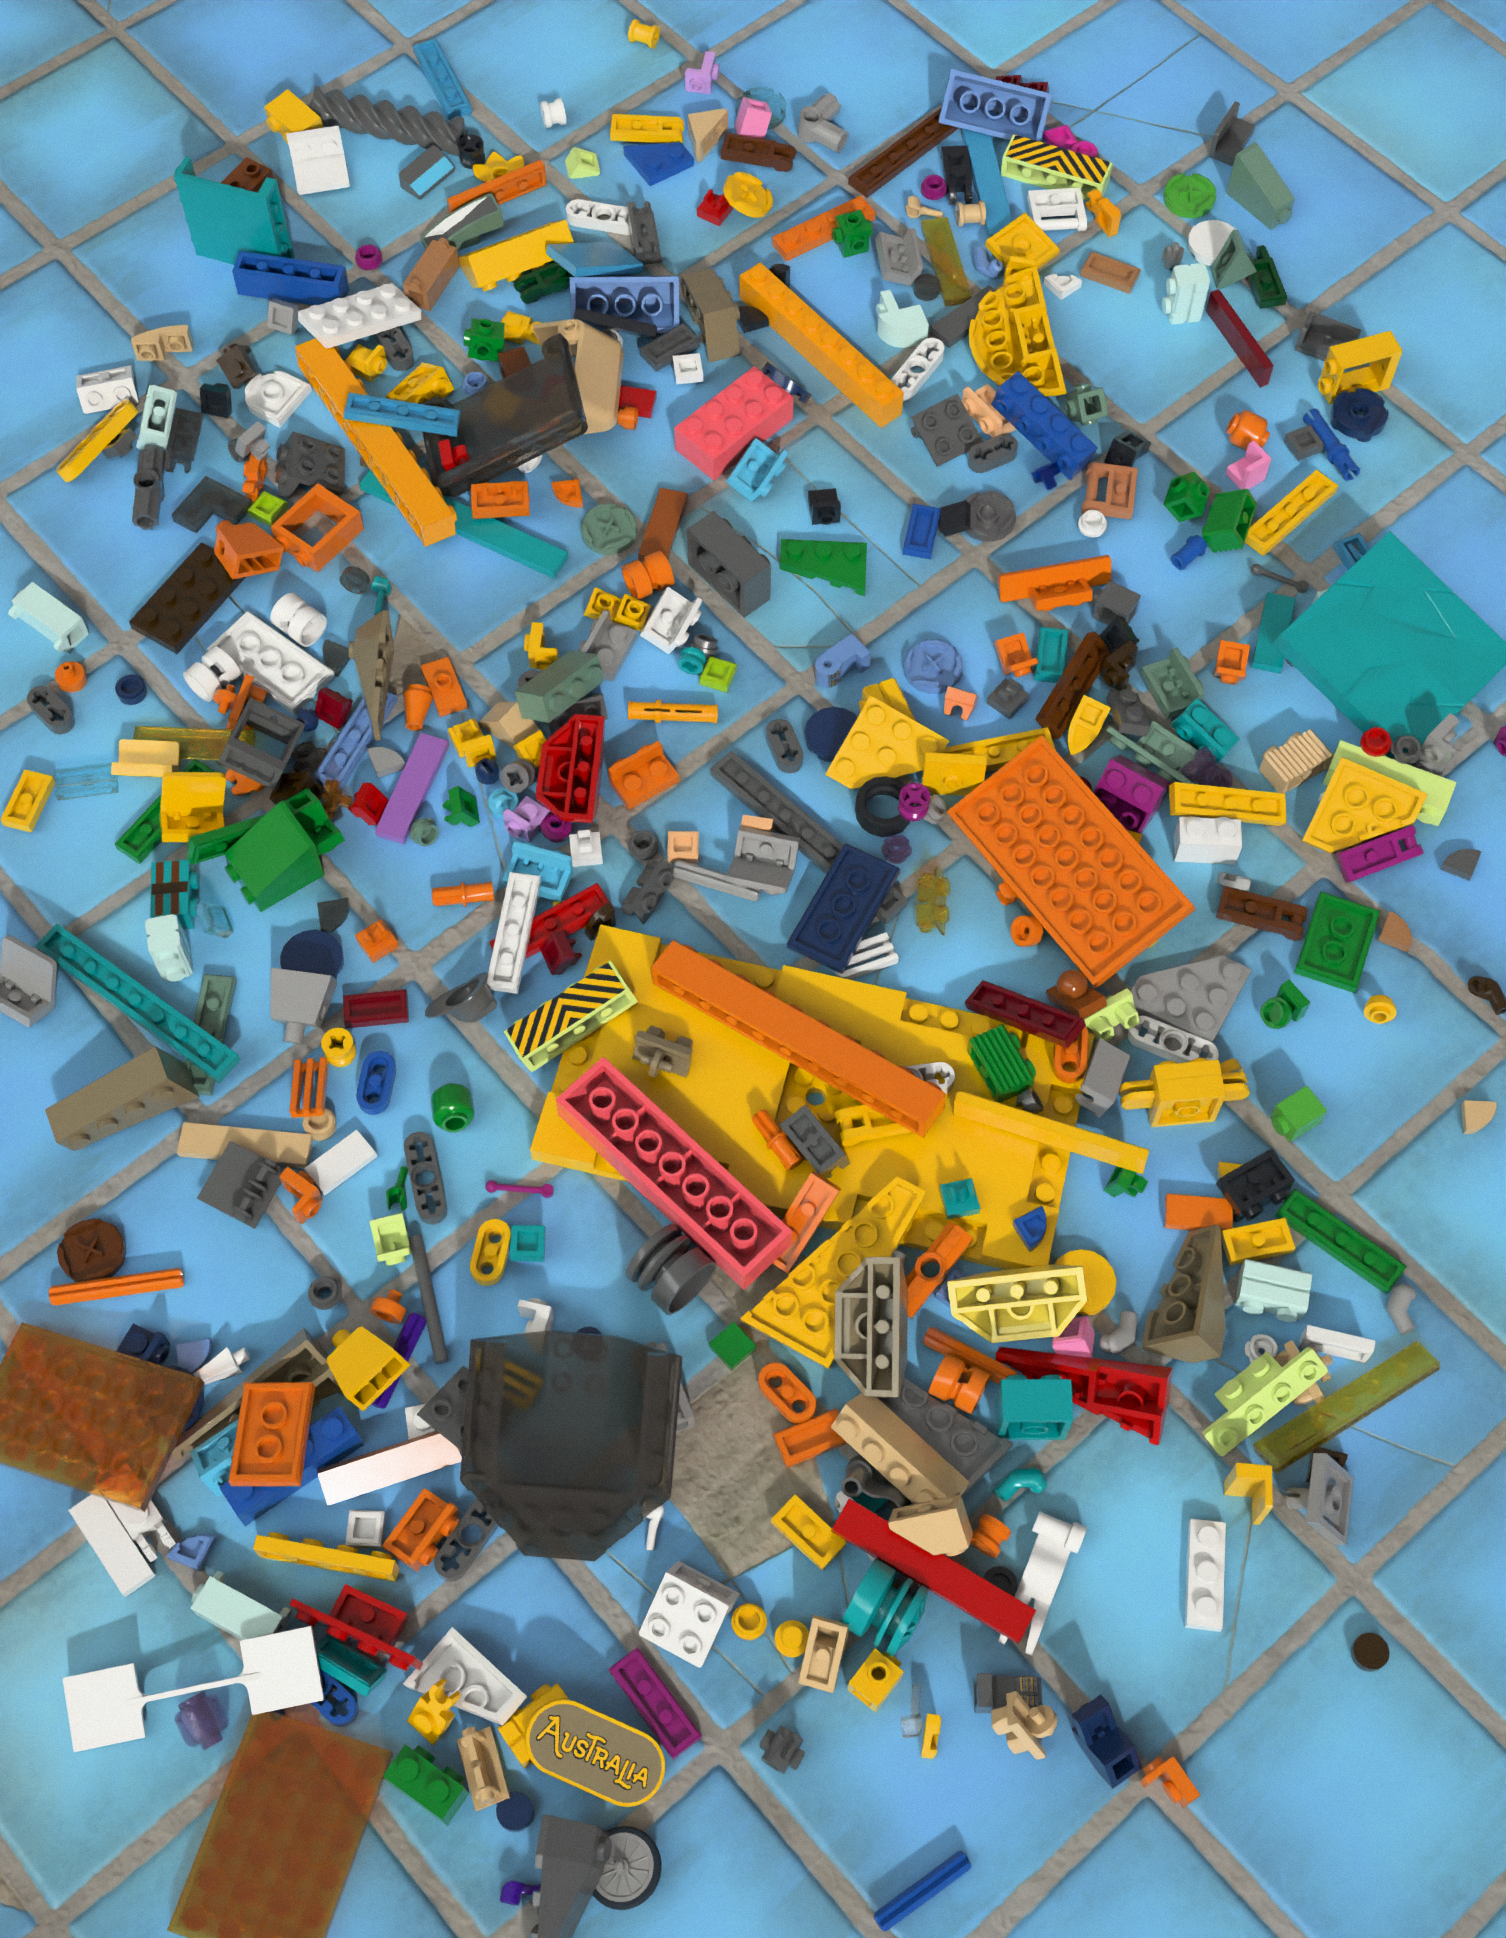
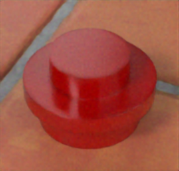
M1373 727L1363 733L1360 740L1362 750L1373 757H1380L1388 753L1392 744L1389 733L1380 727Z

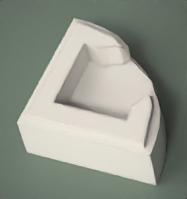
M1051 274L1044 277L1043 284L1062 300L1081 288L1082 280L1074 275L1067 277Z

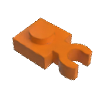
M252 453L250 459L246 460L244 464V476L247 480L242 488V492L247 493L245 502L254 503L259 497V490L262 491L268 472L266 458L264 457L259 461Z

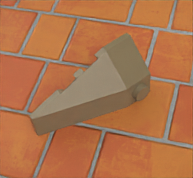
M1216 1224L1188 1232L1173 1263L1176 1268L1170 1283H1164L1159 1292L1163 1297L1157 1310H1151L1146 1319L1141 1345L1144 1351L1189 1363L1221 1357L1226 1328L1221 1228Z

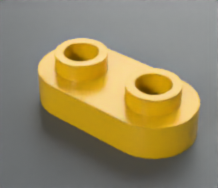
M488 1220L478 1230L470 1261V1272L474 1281L483 1286H491L499 1282L505 1271L510 1251L511 1230L508 1224L502 1220ZM495 1235L501 1237L498 1243L490 1242L491 1237ZM491 1266L494 1269L490 1274L482 1273L483 1268Z

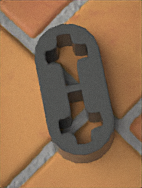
M398 327L377 333L378 344L384 347L386 359L393 369L406 371L414 365L412 348ZM388 337H390L392 340L394 339L395 342L391 343ZM400 352L403 358L401 359L399 356H397V353Z
M1002 434L974 445L969 450V468L976 473H984L1013 461L1017 455V440L1011 435Z
M37 686L29 691L27 702L32 712L51 732L59 735L65 734L74 727L75 719L71 710L50 688ZM42 698L44 701L47 700L49 705L45 707L40 701H37ZM57 714L60 718H64V720L61 722L55 720L53 715Z
M783 719L771 721L766 728V741L777 767L784 773L799 771L803 764V751L793 727L788 721ZM775 731H780L781 734H784V741L781 742ZM788 750L790 757L794 758V761L790 762L788 758H785V751Z

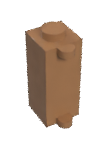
M443 237L438 241L432 240L404 281V294L418 308L431 311L459 268L457 248L449 245L448 240Z

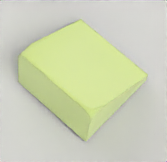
M577 147L572 148L565 160L568 177L576 179L598 176L600 169L596 153Z

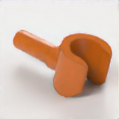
M1006 882L999 884L998 888L1000 891L995 893L1003 905L1012 904L1019 899Z

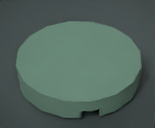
M612 503L601 504L590 509L585 514V518L580 526L582 539L586 546L592 551L604 555L620 554L629 549L636 541L638 533L636 517L625 507L622 509L617 507V504Z

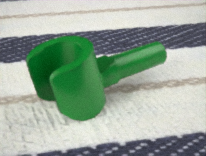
M402 1166L400 1168L395 1186L386 1191L388 1210H391V1206L394 1203H400L401 1211L407 1208L406 1191L404 1189L408 1174L407 1167Z

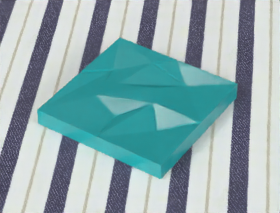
M1391 531L1378 541L1272 643L1362 733L1373 727H1380L1389 733L1392 743L1396 742V739L1400 736L1409 735L1415 737L1421 747L1428 735L1450 713L1455 716L1506 665V642L1453 593ZM1403 748V752L1407 753L1408 750ZM1389 750L1385 755L1395 760V755Z

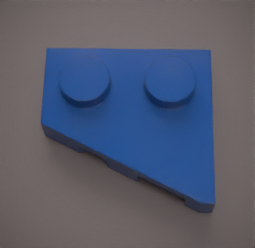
M681 142L623 147L624 156L649 186L694 166V157Z

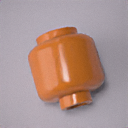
M1244 410L1240 414L1236 412L1226 428V433L1229 434V442L1247 451L1248 444L1252 441L1263 447L1270 435V432L1267 431V420L1249 410Z

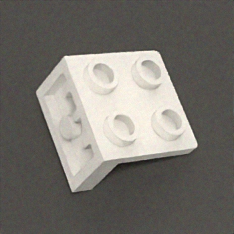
M339 125L286 133L299 195L350 187Z
M677 1561L666 1571L641 1626L639 1635L700 1668L709 1654L725 1616L735 1606L740 1593Z

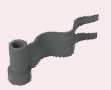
M857 1455L849 1461L845 1470L846 1476L841 1483V1490L846 1496L857 1497L863 1492L873 1498L889 1499L898 1508L912 1505L911 1501L889 1481H880L874 1478L875 1468L861 1455Z

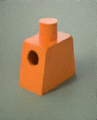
M223 520L217 525L214 552L232 579L279 571L284 546L255 523L249 522L233 525L229 520Z

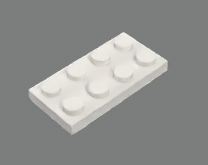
M394 283L383 284L374 289L360 291L354 295L336 298L333 301L313 305L298 311V321L326 349L421 320V309Z

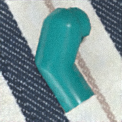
M1037 1468L1015 1469L994 1489V1492L1002 1501L1007 1502L1020 1488L1029 1487L1032 1492H1042L1047 1487V1479L1043 1477L1044 1473Z

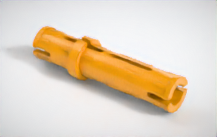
M656 700L655 702L629 701L628 720H655V723H661V720L717 723L718 704L662 703V700Z

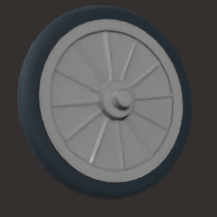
M630 1826L615 1827L608 1830L612 1843L611 1855L609 1860L605 1862L604 1871L592 1895L597 1901L608 1908L627 1910L641 1905L653 1894L660 1880L662 1862L656 1843L647 1833Z

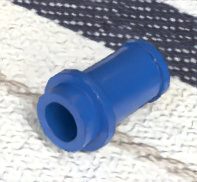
M1199 535L1190 536L1186 544L1171 556L1172 564L1177 569L1184 570L1197 556L1205 554L1207 543Z

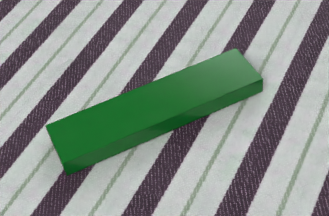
M194 758L182 772L216 771ZM161 795L115 843L117 850L139 864L162 841L160 827Z
M1296 1188L1275 1214V1217L1278 1219L1286 1218L1289 1227L1386 1295L1407 1267Z

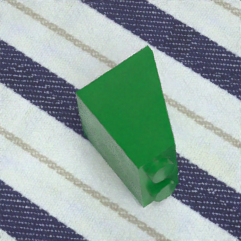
M284 801L275 805L224 853L228 863L224 868L233 883L240 882L243 887L240 889L242 896L249 905L254 903L260 912L324 876L314 842Z

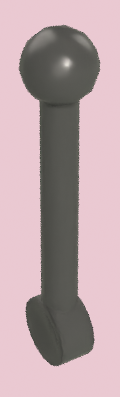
M1254 564L1251 567L1253 575L1261 574L1296 587V590L1300 593H1305L1308 590L1309 584L1304 580L1299 582L1262 569L1259 564Z

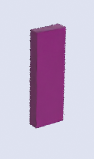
M638 1647L608 1669L672 1760H675L702 1738L701 1733Z

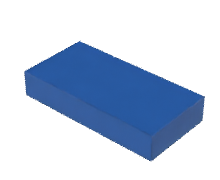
M913 503L903 547V555L931 559L941 508Z

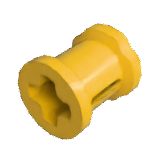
M633 19L628 31L629 42L634 43L638 41L647 44L652 49L656 47L660 36V27L658 25H645L640 23L638 19Z

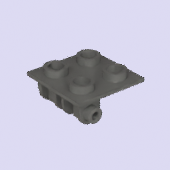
M958 393L911 416L914 427L911 428L913 437H919L923 440L937 467L968 452L974 445L983 442Z
M230 1141L197 1199L255 1229L282 1183L279 1176L285 1169L278 1166L272 1160L263 1158Z
M462 1366L417 1413V1416L470 1457L495 1429L500 1432L505 1428L508 1423L506 1418L515 1409V1406L465 1366Z

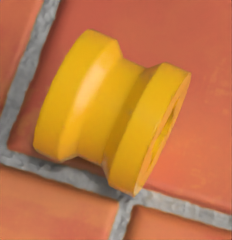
M332 1028L323 1035L321 1047L328 1063L335 1067H345L351 1064L357 1052L350 1032L343 1028Z

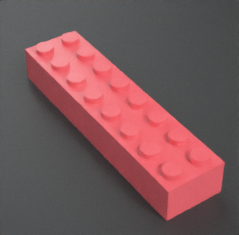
M602 1057L555 1099L558 1116L663 1215L681 1229L697 1247L701 1248L743 1290L791 1246L792 1230L606 1058Z

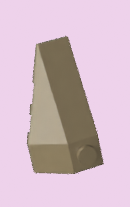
M389 610L381 611L357 628L355 640L349 642V658L354 659L355 670L375 740L381 741L387 692L394 656Z

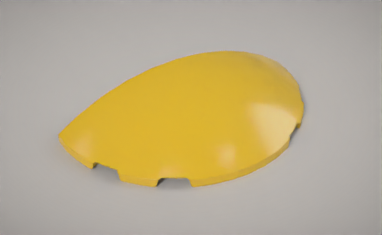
M1037 266L1030 267L1007 277L1002 287L995 292L990 290L979 303V311L975 319H971L970 349L980 370L999 386L1019 371L1044 396L1066 394V388L1053 341Z

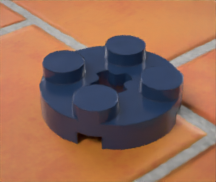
M1356 388L1355 392L1347 393L1348 390L1341 392L1335 398L1331 409L1330 424L1332 428L1339 430L1346 436L1356 438L1360 442L1370 441L1373 436L1379 434L1385 427L1389 415L1388 409L1386 411L1384 407L1385 401L1380 395L1368 389ZM1362 411L1364 414L1363 416H1358L1355 413Z

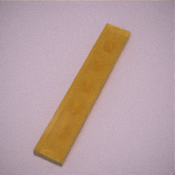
M1416 1341L1254 1443V1452L1266 1465L1272 1466V1471L1277 1474L1439 1371L1440 1362Z

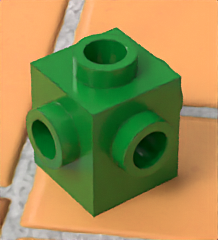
M857 210L836 216L832 236L843 258L869 251V238L872 236L873 230L870 220L865 219L862 211Z
M472 318L470 329H465L463 340V345L468 346V357L481 361L499 362L498 353H502L505 323L489 319Z
M1195 471L1180 475L1171 480L1163 505L1178 522L1199 517L1203 514L1211 489Z

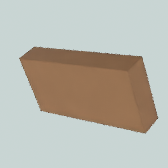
M1091 251L1081 269L1080 276L1130 294L1140 276L1141 269Z

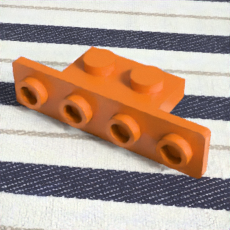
M1109 555L999 574V599L1001 602L1029 598L1036 611H1051L1055 607L1066 605L1078 606L1083 602L1092 601L1093 590L1091 586L1108 584L1111 581V558Z

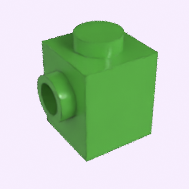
M1305 1086L1276 1104L1270 1119L1276 1132L1284 1135L1289 1142H1292L1321 1124L1327 1109L1310 1088Z

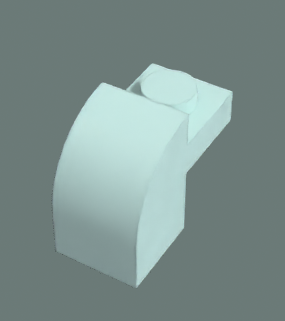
M891 289L881 291L879 304L876 305L878 336L885 343L894 347L908 348L920 345L923 340L927 339L929 327L920 304L899 309Z

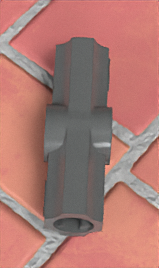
M145 446V449L140 451L138 470L133 478L135 496L132 522L143 530L153 529L154 526L159 524L160 506L165 497L163 478L166 455L163 450H159L155 446Z

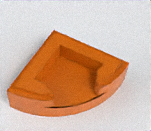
M579 479L551 482L553 494L561 503L570 507H583Z

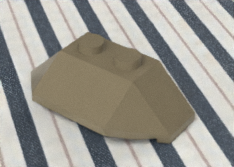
M866 1257L835 1291L834 1360L864 1396L900 1397L907 1364L908 1290L902 1258Z

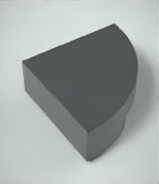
M1474 849L1455 851L1445 859L1440 869L1469 881L1481 851Z

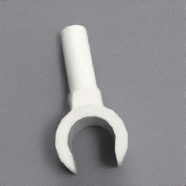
M647 1498L641 1516L651 1519L645 1550L654 1551L657 1528L664 1515V1507L661 1502L651 1498Z

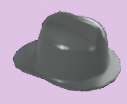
M480 973L468 982L440 995L426 1008L425 1016L434 1018L449 1013L457 1020L466 1023L476 1022L485 1017L497 1006V1001L486 984L488 973Z

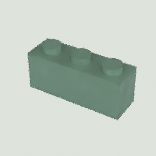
M570 650L518 688L515 694L521 718L549 723L601 684L604 678L598 655Z

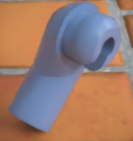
M975 247L973 249L975 269L989 278L999 277L1000 272L1003 270L1002 262H997V259L989 262L985 247Z

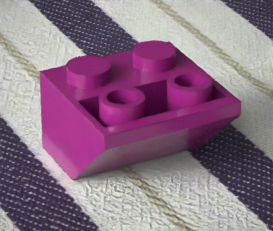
M1120 754L1110 759L1093 793L1126 830L1142 834L1159 810L1169 791V785L1172 783Z

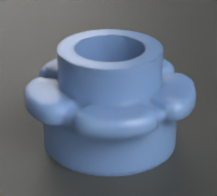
M470 372L464 378L462 389L470 397L478 398L486 394L490 386L487 384L488 380L483 373Z

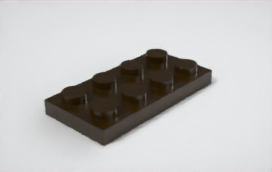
M201 542L129 621L131 629L178 654L246 577L232 579L215 555L214 549Z

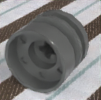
M674 1224L663 1227L649 1238L634 1255L626 1270V1276L632 1282H638V1288L641 1291L653 1289L651 1300L666 1315H672L689 1304L706 1286L716 1269V1262L701 1248L696 1247L689 1250L691 1239L686 1235H682L681 1229Z

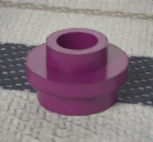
M929 175L921 184V194L927 199L938 200L946 195V183L939 175Z
M370 244L361 246L355 256L357 266L363 270L376 269L383 260L382 254L377 247Z
M552 813L547 815L541 823L542 834L551 842H562L570 835L572 824L568 821H561ZM555 824H560V825H561V826L558 827V828H553V827H551L552 825H555Z

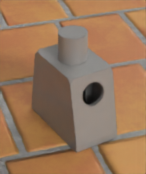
M271 967L270 1016L275 1022L286 1024L284 1042L303 1044L305 1027L321 1029L338 980L331 975Z

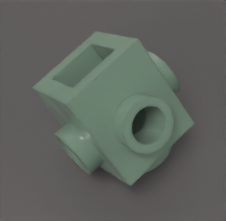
M1090 383L1075 385L1074 391L1065 394L1064 408L1070 421L1081 422V426L1098 422L1097 418L1108 416L1107 399L1103 387H1094Z

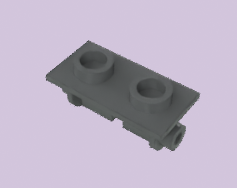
M661 857L659 862L653 860L651 863L646 864L645 869L636 881L638 886H642L641 889L632 887L622 901L623 906L621 910L627 915H632L633 912L636 913L642 924H645L675 878L663 857Z

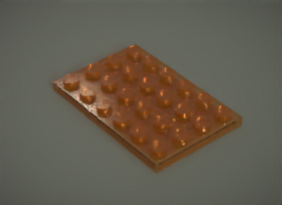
M22 1322L0 1364V1464L145 1512L205 1382L201 1378Z
M271 1711L251 1715L167 1931L187 1938H326L384 1781L383 1775L389 1767L393 1752Z

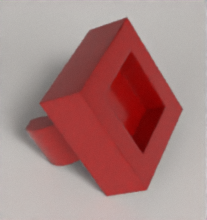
M710 189L704 196L703 202L697 208V217L720 226L731 213L733 207L723 194L719 196Z
M449 439L438 442L442 465L450 481L461 478L459 467H468L472 464L470 454H467L466 446L459 445L453 449Z
M362 783L359 791L354 794L355 800L352 806L348 807V810L355 817H361L368 825H378L389 800L372 783Z

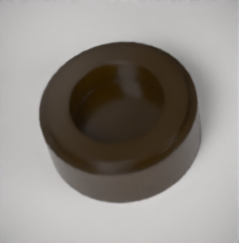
M1364 1633L1352 1643V1660L1357 1667L1364 1671H1377L1389 1659L1388 1644L1381 1636L1375 1633Z

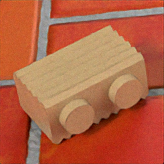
M1309 729L1303 734L1300 732L1293 734L1279 748L1276 745L1270 747L1262 756L1263 760L1259 771L1263 774L1264 778H1267V781L1271 783L1275 791L1285 794L1328 769L1334 755L1318 736Z

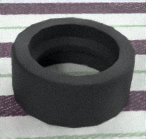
M887 776L875 777L864 783L858 791L855 804L856 820L862 829L871 835L879 837L894 836L904 831L910 824V821L902 818L900 814L893 818H878L868 812L866 805L869 799L878 795L892 796L899 801L901 789L906 784L898 779Z

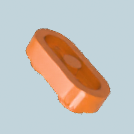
M1086 1026L1075 1039L1076 1042L1072 1043L1069 1048L1054 1043L1053 1072L1064 1083H1076L1085 1074L1088 1053V1030ZM1071 1066L1074 1068V1071L1068 1072L1064 1067Z
M770 1363L764 1366L758 1376V1386L760 1392L791 1423L799 1424L813 1418L816 1411V1399L813 1393L785 1365ZM772 1379H778L782 1384L778 1388H773L769 1385V1382ZM796 1403H801L805 1406V1410L796 1412L792 1407Z

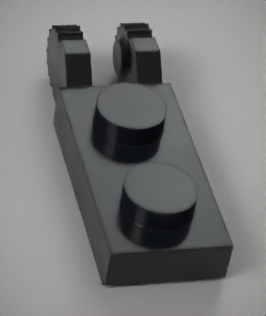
M942 146V169L947 186L946 193L948 194L949 205H955L957 200L956 192H964L965 204H972V178L968 146Z

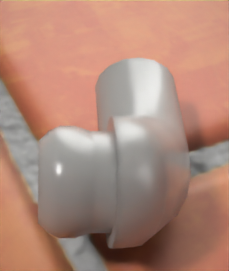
M1407 1284L1395 1286L1390 1293L1386 1305V1310L1401 1335H1405L1416 1328L1407 1313L1411 1299H1415L1416 1292L1412 1286Z
M1121 1312L1119 1329L1110 1335L1104 1334L1100 1339V1347L1103 1352L1119 1354L1134 1344L1138 1315L1135 1312Z

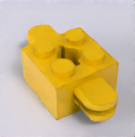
M1196 1058L1186 1063L1163 1061L1158 1065H1154L1149 1080L1122 1083L1119 1088V1096L1122 1097L1120 1102L1124 1110L1147 1108L1150 1126L1160 1127L1215 1122L1223 1101L1242 1100L1248 1097L1250 1091L1249 1086L1246 1084L1247 1076L1244 1072L1221 1073L1219 1060L1208 1061L1207 1058Z

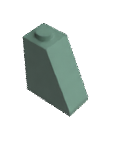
M1256 142L1238 152L1235 156L1226 194L1270 230L1279 224L1286 223L1292 215L1291 210L1295 198L1265 153Z

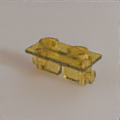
M937 866L934 867V875L923 873L921 878L918 879L917 900L919 903L928 901V904L917 905L916 925L919 927L920 932L929 933L932 928H937L942 935H945V925L949 922L946 896L950 895V883Z

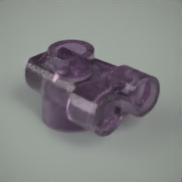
M1207 746L1200 748L1194 754V758L1184 765L1181 770L1187 779L1191 782L1195 781L1199 785L1227 788L1232 786L1230 772L1217 766L1214 761L1216 757Z

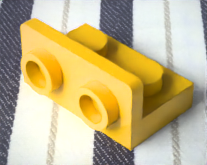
M422 362L386 395V398L437 406L454 390V387L443 367Z

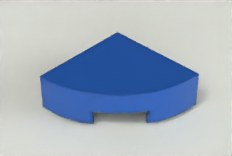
M1042 1206L1013 1220L1012 1223L1029 1252L1040 1244L1045 1234L1046 1213Z

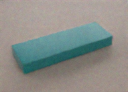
M1267 592L1251 668L1281 673L1284 656L1272 643L1291 624L1296 598Z

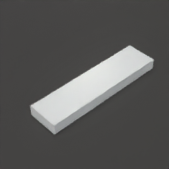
M515 872L509 873L488 971V979L486 981L490 990L518 994L541 885L540 876Z

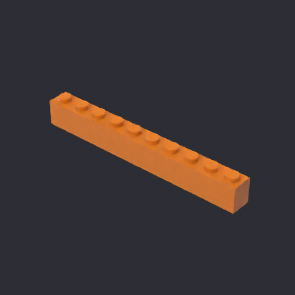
M672 940L651 967L654 985L922 1138L926 1136L945 1108L946 1093L935 1083L921 1080L904 1066L898 1067L886 1060L880 1052L870 1051L859 1045L853 1037L841 1035L832 1030L823 1020H815L809 1017L798 1006L784 1003L777 999L771 991L767 989L761 990L752 985L743 975H735L729 972L718 961L704 958L689 945H681Z

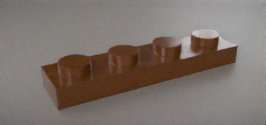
M1096 632L1086 634L1035 718L1042 728L1048 727L1052 739L1061 738L1073 718L1082 697L1088 693L1101 671L1105 659L1111 654L1110 649Z

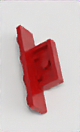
M347 1584L344 1585L329 1615L293 1598L289 1604L298 1612L295 1616L298 1620L312 1627L317 1622L328 1626L326 1633L343 1642L349 1636L359 1641L357 1648L376 1657L378 1651L390 1656L388 1663L407 1672L410 1666L420 1670L423 1665L413 1655L394 1647L410 1616L406 1612Z

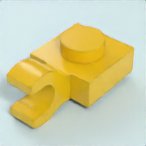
M507 311L501 321L505 323L504 340L522 345L526 339L540 345L532 328L533 324H540L541 322H533L530 317Z

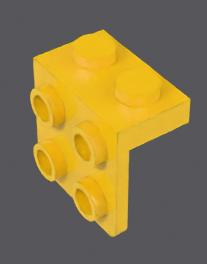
M166 772L162 775L160 801L162 842H189V838L225 827L223 817L226 785L225 774L220 772Z

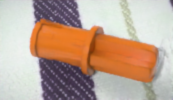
M492 881L468 885L461 882L459 886L432 889V902L434 906L463 904L465 907L467 903L494 901Z
M763 1109L752 1117L753 1124L768 1142L766 1148L768 1150L771 1149L776 1154L787 1171L793 1170L804 1161V1157L791 1143L787 1134L781 1131L766 1110Z

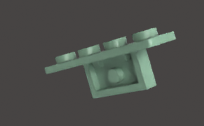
M1155 721L1150 724L1151 727L1148 735L1142 736L1137 744L1111 726L1106 729V732L1111 736L1109 740L1111 744L1121 751H1124L1127 747L1136 753L1133 758L1146 768L1150 764L1158 768L1160 771L1157 775L1171 783L1177 781L1194 784L1187 778L1202 759L1203 754Z

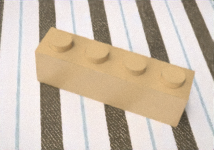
M860 1393L845 1404L831 1426L837 1434L913 1504L962 1495L970 1484L963 1475L877 1397L864 1396Z

